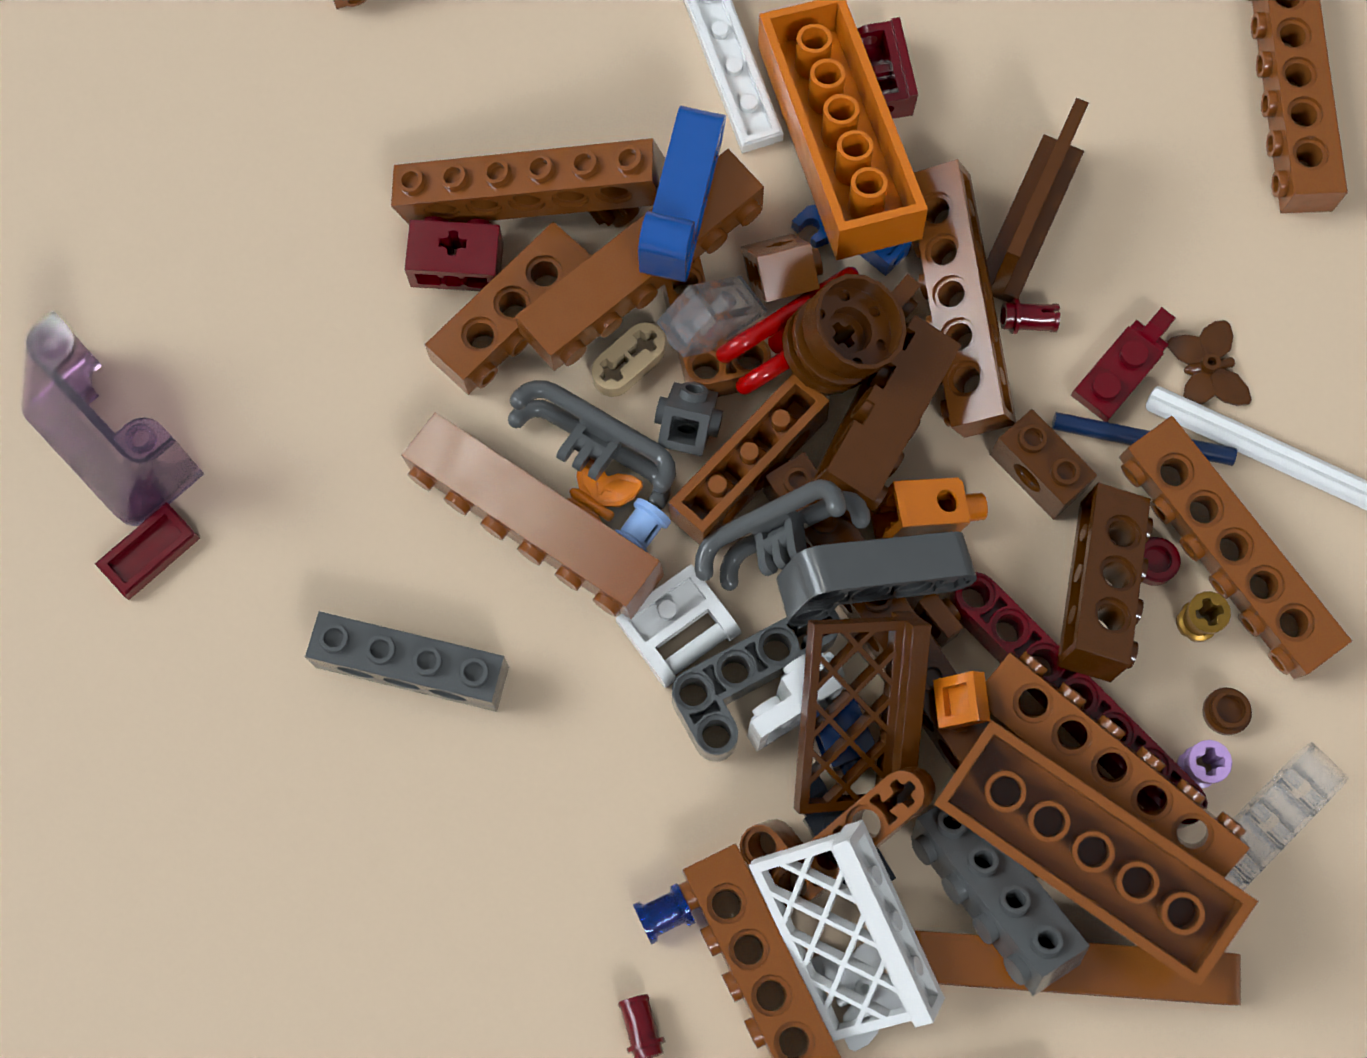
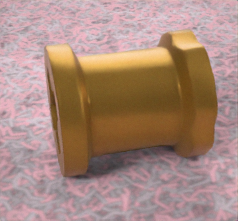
M1213 591L1201 592L1195 595L1190 602L1182 606L1181 611L1176 617L1177 628L1183 636L1188 637L1191 641L1204 642L1229 624L1231 608L1222 595ZM1199 611L1200 615H1208L1210 622L1208 623L1204 618L1198 619L1196 612Z

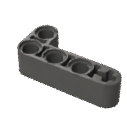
M952 531L814 546L797 553L779 573L776 580L788 624L791 626L808 625L809 620L825 619L838 605L957 591L973 584L977 580V576L963 533Z
M833 610V612L823 620L840 618L838 613L835 610ZM787 617L684 671L676 678L672 686L674 710L696 750L703 758L718 762L727 759L733 753L737 745L738 728L726 705L785 674L783 671L785 666L806 654L807 636L803 638L801 644L803 650L800 649L797 638L807 632L808 625L791 626L788 624ZM838 633L824 634V637H822L821 653L826 652L833 646ZM770 641H780L787 646L789 656L780 661L772 660L766 656L763 647ZM729 663H739L747 669L748 677L743 682L731 683L723 677L721 671ZM688 685H698L704 689L707 697L702 704L689 706L681 700L679 694ZM711 726H720L728 732L730 740L724 747L712 748L703 740L702 735L704 731Z

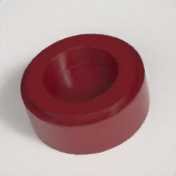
M1152 537L1145 544L1144 558L1148 559L1149 564L1143 583L1151 586L1163 585L1170 581L1179 571L1181 564L1180 554L1175 545L1169 540Z

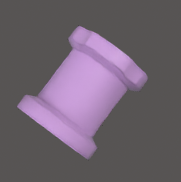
M1204 740L1193 747H1189L1177 759V764L1201 789L1227 778L1233 763L1228 749L1220 742L1214 740ZM1202 756L1204 763L1211 764V771L1206 773L1205 767L1197 766L1196 759Z

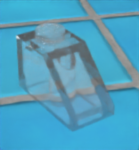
M735 276L689 285L658 319L657 324L667 335L668 343L684 358L711 351L762 317L767 312V309L742 276Z

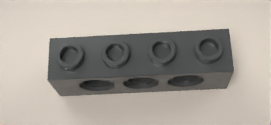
M320 611L318 612L305 658L315 668L495 712L498 710L509 665L502 655Z

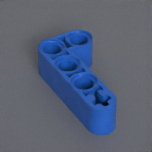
M686 106L679 107L652 212H646L642 223L638 244L640 273L681 282L687 281L723 140L726 115Z

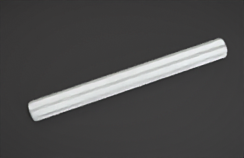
M1156 386L1146 402V409L1165 419L1173 416L1182 427L1224 446L1237 448L1239 453L1367 511V480L1161 386Z

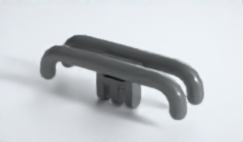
M534 380L522 384L513 392L510 397V404L515 409L508 416V423L512 428H521L529 419L535 417L548 420L570 433L558 450L556 458L566 462L574 450L578 451L579 453L574 459L572 467L580 472L590 459L595 461L588 472V477L595 481L599 479L614 459L650 481L653 491L648 498V502L660 510L665 507L671 495V486L676 477V468L670 452L663 446L555 383L546 380ZM543 398V399H546V400H534V399Z
M823 479L811 481L708 534L699 545L695 556L696 577L701 581L710 580L714 572V558L719 549L749 533L751 535L736 542L724 555L720 566L721 586L727 591L734 590L738 586V571L741 563L745 558L756 552L761 573L765 576H770L776 573L778 568L784 569L797 553L807 549L804 529L831 516L840 517L846 510L849 511L852 524L856 528L867 527L871 519L867 503L857 493L842 491L832 481ZM822 499V500H820V501H818V502H816V503H814V504H812V505H810V506H808V507H806V508H804V509H802V510L796 512V510H798V509H800V508H802V507H804V506H806V505H808V504H810V503H812V502H814V501H816V500Z

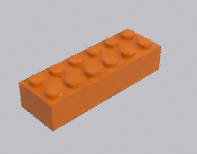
M815 0L759 14L758 48L836 261L922 239L928 208L846 0Z

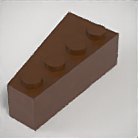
M916 314L906 324L907 332L903 348L891 363L872 374L860 384L812 481L819 479L832 481L842 491L857 493L866 501L868 509L872 512L884 500L889 489L885 486L888 477L895 473L905 456V453H903L904 448L918 429L921 422L920 419L961 347V344ZM846 510L843 515L851 520L850 513Z

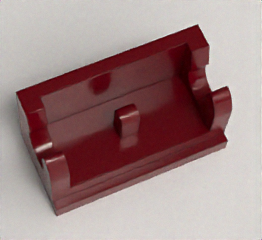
M900 17L891 18V21L867 24L857 28L892 119L913 116L918 91Z

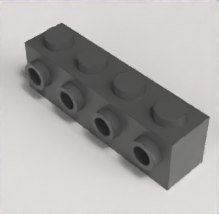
M937 806L916 819L911 836L912 847L916 856L923 864L931 865L942 879V886L947 896L955 904L961 903L972 917V923L978 936L985 943L993 944L1004 958V966L1008 974L1017 984H1024L1032 996H1034L1080 965L1090 945L1028 869Z

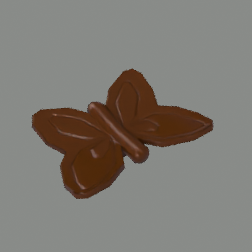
M1226 320L1214 321L1206 326L1199 337L1181 335L1171 337L1167 341L1169 344L1168 348L1179 361L1188 364L1184 368L1185 374L1192 375L1185 384L1183 397L1200 405L1205 404L1214 396L1224 403L1235 406L1249 405L1252 401L1249 388L1237 373L1224 369L1235 366V359L1233 357L1221 359L1231 351L1234 337L1231 325Z

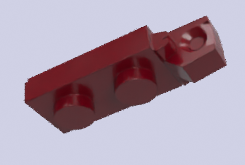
M1161 307L1146 326L1136 320L1131 327L1128 326L1070 396L1101 420L1108 422L1164 355L1163 351L1169 344L1161 337L1176 317Z

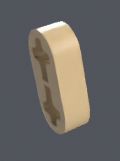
M638 323L595 359L591 369L593 384L597 391L609 397L620 396L659 364L666 350L665 335L662 330L653 323ZM641 338L644 341H648L651 338L654 339L653 352L650 353L647 349H643L634 357L632 356L638 349L637 339ZM622 363H626L620 369V381L617 382L613 378L608 379L606 382L604 381L605 367L608 366L611 370H615Z

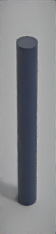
M1055 412L1052 422L1053 430L1126 445H1132L1150 432L1149 430ZM1192 439L1208 461L1230 466L1234 465L1237 457V448Z

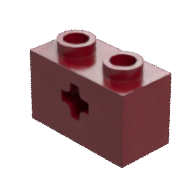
M436 216L425 217L423 220L410 219L404 269L410 287L481 291L501 272L504 242L500 225H494L490 221L483 219H472L467 223L449 222L444 218Z

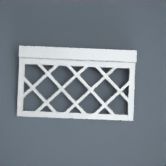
M863 820L845 825L839 833L753 859L749 868L833 1041L909 1021L913 1022L915 1028L934 1023L945 997ZM832 851L840 868L836 880L810 868L815 855ZM805 859L804 864L798 862V860ZM780 866L799 875L793 892L791 893L775 885L768 870ZM805 879L831 891L825 909L799 896ZM837 895L856 903L861 914L857 925L831 912ZM794 908L820 920L813 937L794 927L790 918ZM826 924L852 936L846 953L820 941ZM858 940L877 948L882 959L878 969L852 957ZM814 952L840 965L834 981L815 972L811 963ZM846 968L873 981L866 997L840 985ZM878 984L896 992L903 1007L890 1010L872 1001ZM836 996L861 1009L858 1018L839 1023L831 1006L834 997Z

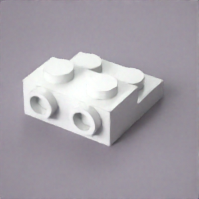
M831 652L821 653L828 663L835 657ZM806 654L793 660L783 668L785 674L780 677L781 681L776 696L763 702L752 711L754 716L750 719L747 737L757 752L800 725ZM841 667L837 672L843 678L845 673ZM831 677L818 690L817 703L823 709L828 707L840 695L843 687Z

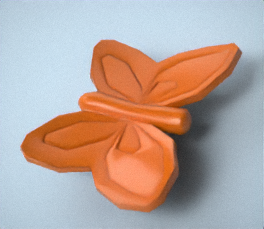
M590 459L581 472L577 471L576 478L579 489L571 488L569 493L572 498H567V500L601 521L599 516L606 521H611L614 518V512L606 507H621L635 499L643 488V482L627 474L617 473L607 476L605 471L595 481L588 477V472L595 462Z

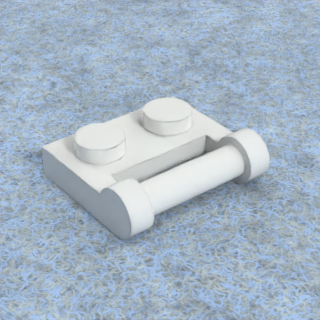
M692 564L652 591L632 620L623 614L616 617L617 624L664 688L674 683L676 680L675 675L725 639L730 642L741 634L739 626L707 583L696 577L695 567ZM708 613L715 624L664 660L657 649Z

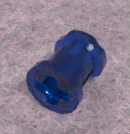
M677 883L670 886V892L644 905L641 902L633 904L651 945L658 942L659 935L684 923L688 926L695 924L694 917Z

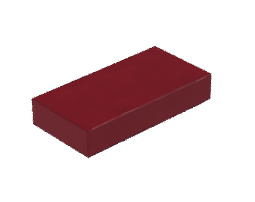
M166 502L98 560L95 565L126 599L130 600L195 544L200 537Z

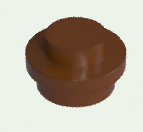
M1219 688L1210 693L1203 703L1202 712L1204 720L1210 729L1218 734L1235 735L1243 731L1251 721L1252 708L1249 700L1243 693L1234 688Z

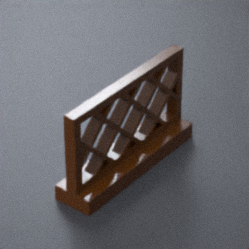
M1076 97L1058 139L1044 134L986 260L992 293L995 298L1011 302L1013 298L1019 299L1084 153V150L1070 144L1089 102Z
M892 611L891 617L808 621L793 807L798 814L849 809L865 795L856 794L850 786L869 767L876 773L875 786L895 771L906 767H918L931 624L911 611ZM889 631L888 646L873 660L862 646L876 632ZM840 633L849 643L828 663L821 655L823 634ZM850 633H857V634H856V636L853 638V636H852ZM858 652L869 666L849 685L837 671ZM878 674L884 681V691L869 707L858 693ZM833 677L844 688V691L824 710L817 703L818 690ZM854 699L865 712L844 731L833 718ZM874 721L880 727L879 740L864 753L854 740ZM830 724L840 737L820 757L813 750L814 738ZM850 746L861 758L840 778L829 765ZM814 758L816 762L812 765V760ZM825 770L837 783L823 797L809 798L810 785ZM912 782L904 784V791L894 799L889 800L894 807L912 798L911 794L916 789Z

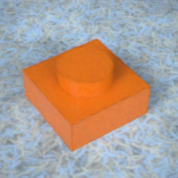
M969 671L933 680L939 729L951 730L991 721L984 672Z

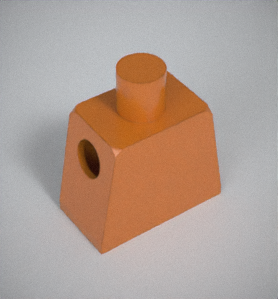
M956 477L893 481L888 487V492L879 507L873 512L870 510L875 539L952 531L961 532L970 522L985 520L988 514L986 497L982 492L965 494L963 481Z

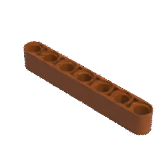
M914 930L939 985L1028 991L1024 984L1019 985L1010 977L1004 966V958L993 944L985 943L978 935ZM1088 943L1090 947L1080 965L1040 991L1241 1006V954L1223 953L1199 989L1139 946Z

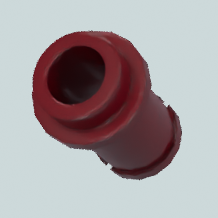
M1013 298L1011 302H1004L1002 304L1000 313L1001 328L1009 330L1010 334H1017L1019 330L1057 332L1061 314L1060 312L1055 313V311H1059L1060 306L1054 303H1021L1019 299Z
M648 994L631 997L618 1003L631 1045L626 1049L628 1054L633 1053L634 1058H654L664 1054L661 1044L665 1043V1038L658 1035Z

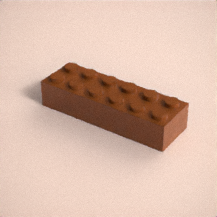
M992 720L934 803L941 810L1199 989L1259 902Z

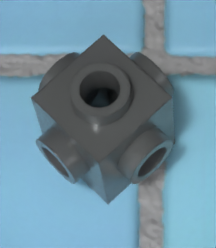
M674 382L668 398L660 396L654 419V423L661 425L658 444L667 449L703 456L709 436L717 438L723 417V411L715 409L719 392L708 390L704 385L695 382H685L683 384Z

